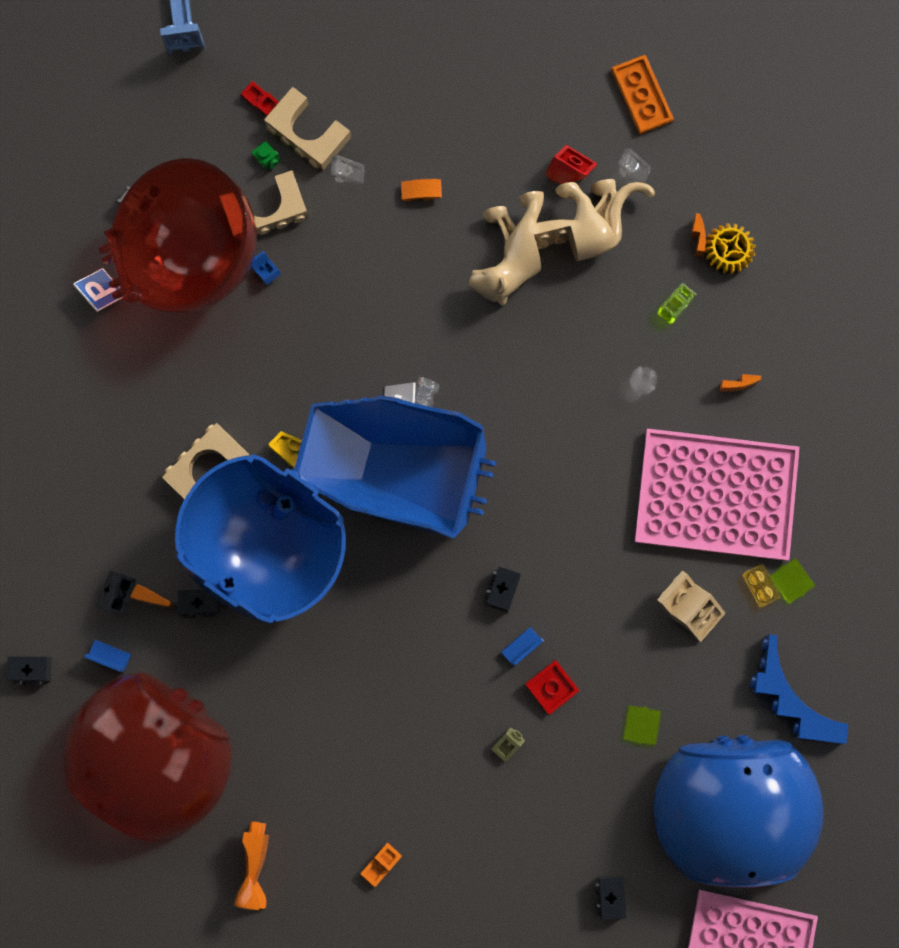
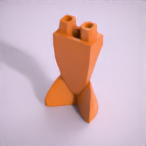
M251 821L249 832H244L242 843L246 856L245 881L238 891L234 902L236 907L259 910V908L266 909V897L257 881L268 847L269 835L265 834L266 823Z

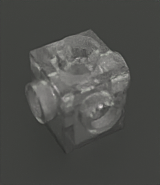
M646 366L643 369L639 367L632 372L633 375L629 380V384L635 393L637 392L639 396L644 393L648 395L656 389L658 376L653 369L650 370ZM644 376L647 381L644 382L641 377Z

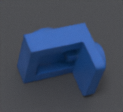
M264 251L249 261L255 273L266 285L281 275L280 270Z

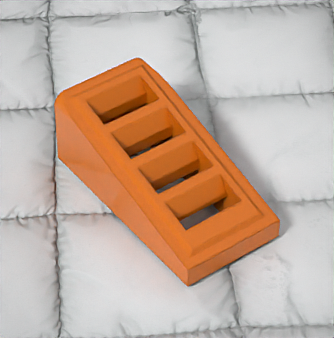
M140 584L136 585L130 595V598L168 608H172L174 605L173 602Z

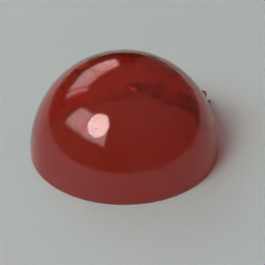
M193 158L170 160L144 173L130 187L118 207L112 228L104 231L108 238V243L99 247L100 254L112 252L102 259L103 264L115 262L119 277L109 281L110 288L122 287L112 292L113 299L123 297V300L133 304L139 301L147 307L170 313L200 311L226 299L246 278L252 266L257 247V227L254 212L239 185L217 166L207 161Z

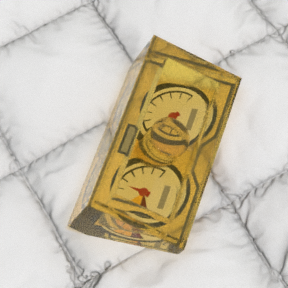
M763 563L742 574L760 608L781 598Z

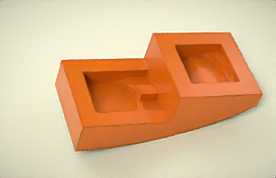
M419 179L401 182L402 200L404 202L418 199L427 201L442 198L441 180Z
M696 213L690 237L698 238L695 256L702 257L705 252L706 234L702 217L699 213Z
M742 374L739 381L722 380L719 391L729 392L747 389L758 384L761 376Z
M387 843L360 875L375 888L402 855Z

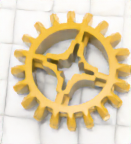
M727 223L725 228L719 225L718 230L713 229L712 234L708 235V241H706L707 248H705L704 253H708L706 260L712 259L710 266L717 265L716 271L721 267L723 268V274L726 273L727 269H729L730 274H733L734 270L741 272L742 268L746 269L748 267L747 263L752 262L753 259L751 257L755 255L753 249H755L756 245L751 244L754 238H748L750 232L744 233V227L737 229V224H734L731 228L730 224ZM724 236H732V237H733V238L730 239V240H727V239H724V238L721 239V237H724ZM738 240L742 243L744 252L738 246ZM734 243L732 246V250L729 251L728 254H726L728 246H731V244ZM715 245L721 250L722 257L718 255ZM730 257L739 258L737 261H727Z

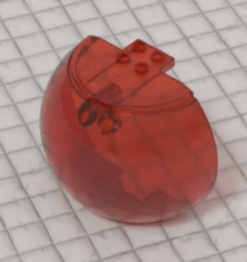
M141 671L138 674L124 675L95 691L80 707L72 720L64 747L66 784L74 797L89 812L112 828L144 841L154 842L171 838L200 823L220 800L226 788L231 769L229 734L223 726L205 714L207 712V709L204 708L205 705L198 699L193 700L188 696L189 693L183 688L170 689L154 676Z

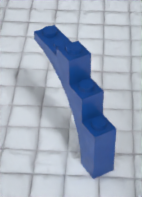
M766 635V639L763 638L762 650H765L764 658L760 660V669L763 671L762 673H754V676H751L750 688H753L752 693L776 696L772 700L771 706L774 715L797 718V722L793 724V733L796 734L795 738L847 744L848 724L833 721L819 715L800 700L786 681L781 669L777 651V635Z

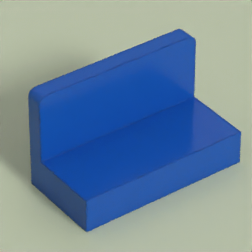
M530 627L501 653L514 667L544 640Z
M95 640L89 654H85L84 657L119 672H125L132 654Z

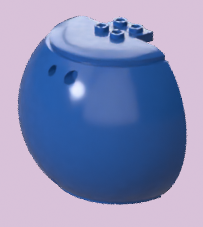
M251 454L250 457L247 455L236 457L215 466L206 472L190 489L182 503L177 518L175 530L176 558L183 570L215 599L241 615L261 623L271 624L272 622L287 620L303 613L325 596L335 582L342 567L346 548L345 526L342 524L344 521L343 517L335 508L317 496L320 491L317 490V486L314 483L306 482L293 469L289 470L287 468L283 472L263 457Z
M738 735L737 739H729V736H717V739H713L712 743H693L679 747V752H675L664 767L655 790L653 814L659 841L666 855L684 876L702 884L743 888L768 886L791 880L797 876V873L801 871L813 855L823 826V800L816 776L808 762L792 747V744L781 740L754 741L748 735Z

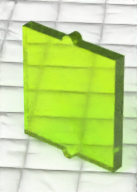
M796 558L785 566L781 565L779 570L770 575V578L789 604L800 596H805L807 591L816 586Z
M629 705L624 739L636 741L638 744L656 745L661 711L648 709L647 706L642 708Z

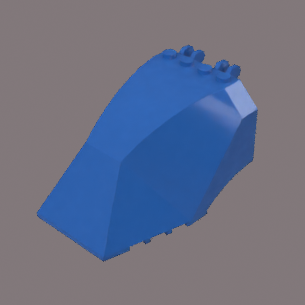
M380 395L374 398L363 397L357 400L347 399L341 402L330 401L311 404L294 470L306 482L314 483L320 494L352 511L454 539L468 524L470 513L484 515L482 509L472 508L473 501L480 504L487 503V499L477 497L475 493L480 476L493 478L494 475L490 471H482V465L496 467L497 462L484 459L486 442L483 426L460 412L438 409L399 398Z

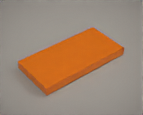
M646 55L611 68V72L639 135L674 121Z

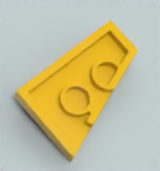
M281 431L268 444V447L294 469L302 440Z

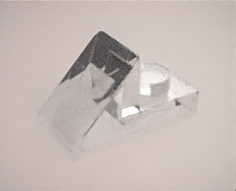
M630 148L624 149L618 166L621 167L619 170L620 175L637 182L646 183L652 167Z
M335 155L332 156L331 175L336 176L337 183L362 184L364 183L365 165Z

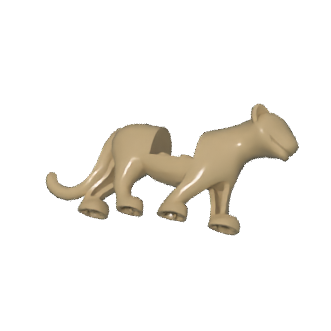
M614 179L601 180L590 187L594 195L602 196V199L594 208L590 198L581 191L577 183L561 184L555 189L556 193L561 198H571L577 204L574 220L559 219L537 223L544 201V193L541 191L527 192L519 197L520 203L527 210L517 226L510 219L505 206H497L485 210L482 213L485 221L488 223H498L504 235V259L496 267L473 270L468 286L485 299L505 305L508 296L526 280L541 271L538 249L546 248L554 243L563 244L569 240L576 261L603 255L615 248L621 240V208L625 199L630 194L636 192L644 193L648 197H654V189L646 183L634 182L623 186L616 192V182Z

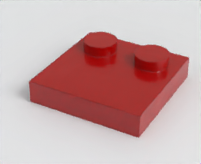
M553 660L524 683L548 715L580 691L556 660Z

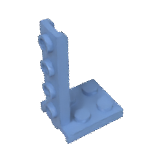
M170 0L173 25L160 28L161 37L168 54H172V50L182 49L183 52L190 51L192 47L199 46L201 49H205L198 24L192 23L190 1Z

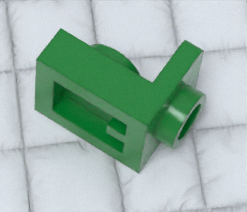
M266 141L251 152L265 171L276 167L280 161L277 151H274Z

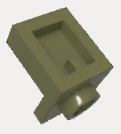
M510 727L491 750L506 763L525 740L519 731Z

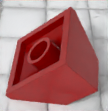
M565 145L553 157L545 175L552 182L559 184L583 180L596 168L597 163L570 146Z

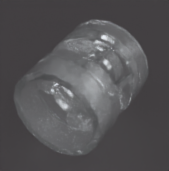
M417 377L415 382V403L433 407L435 402L433 397L437 396L440 385L430 379Z

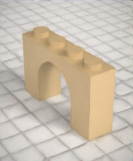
M292 87L264 119L266 130L272 135H278L281 142L286 146L291 145L300 157L303 158L305 156L309 159V163L317 169L319 167L324 170L351 139V133L346 127L335 120L318 139L303 140L296 136L293 132V124L309 104L307 97Z
M293 171L275 176L281 194V205L273 215L268 217L252 215L246 209L239 189L221 194L238 241H247L254 235H264L269 233L271 229H282L289 223H299L308 217Z
M218 423L210 425L205 430V435L201 439L197 438L191 444L192 448L187 453L183 452L178 457V462L174 466L170 465L164 471L165 475L162 478L184 499L195 484L192 468L195 461L201 455L217 453L226 460L246 455L250 457Z

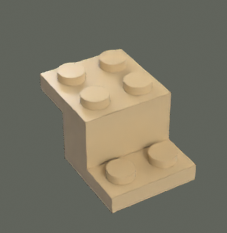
M681 571L675 577L669 587L657 599L670 617L688 629L699 642H702L725 615L724 610L714 597L696 585L684 571Z

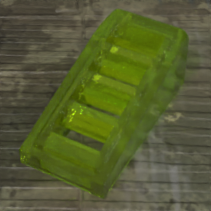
M682 283L660 307L658 315L668 323L673 324L696 297L697 293ZM680 291L689 298L686 299L683 295L680 294Z

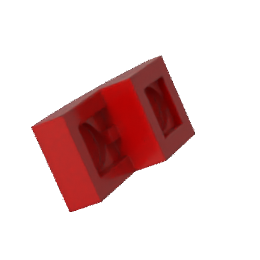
M253 80L240 94L243 99L265 116H268L279 103L268 91L265 92Z

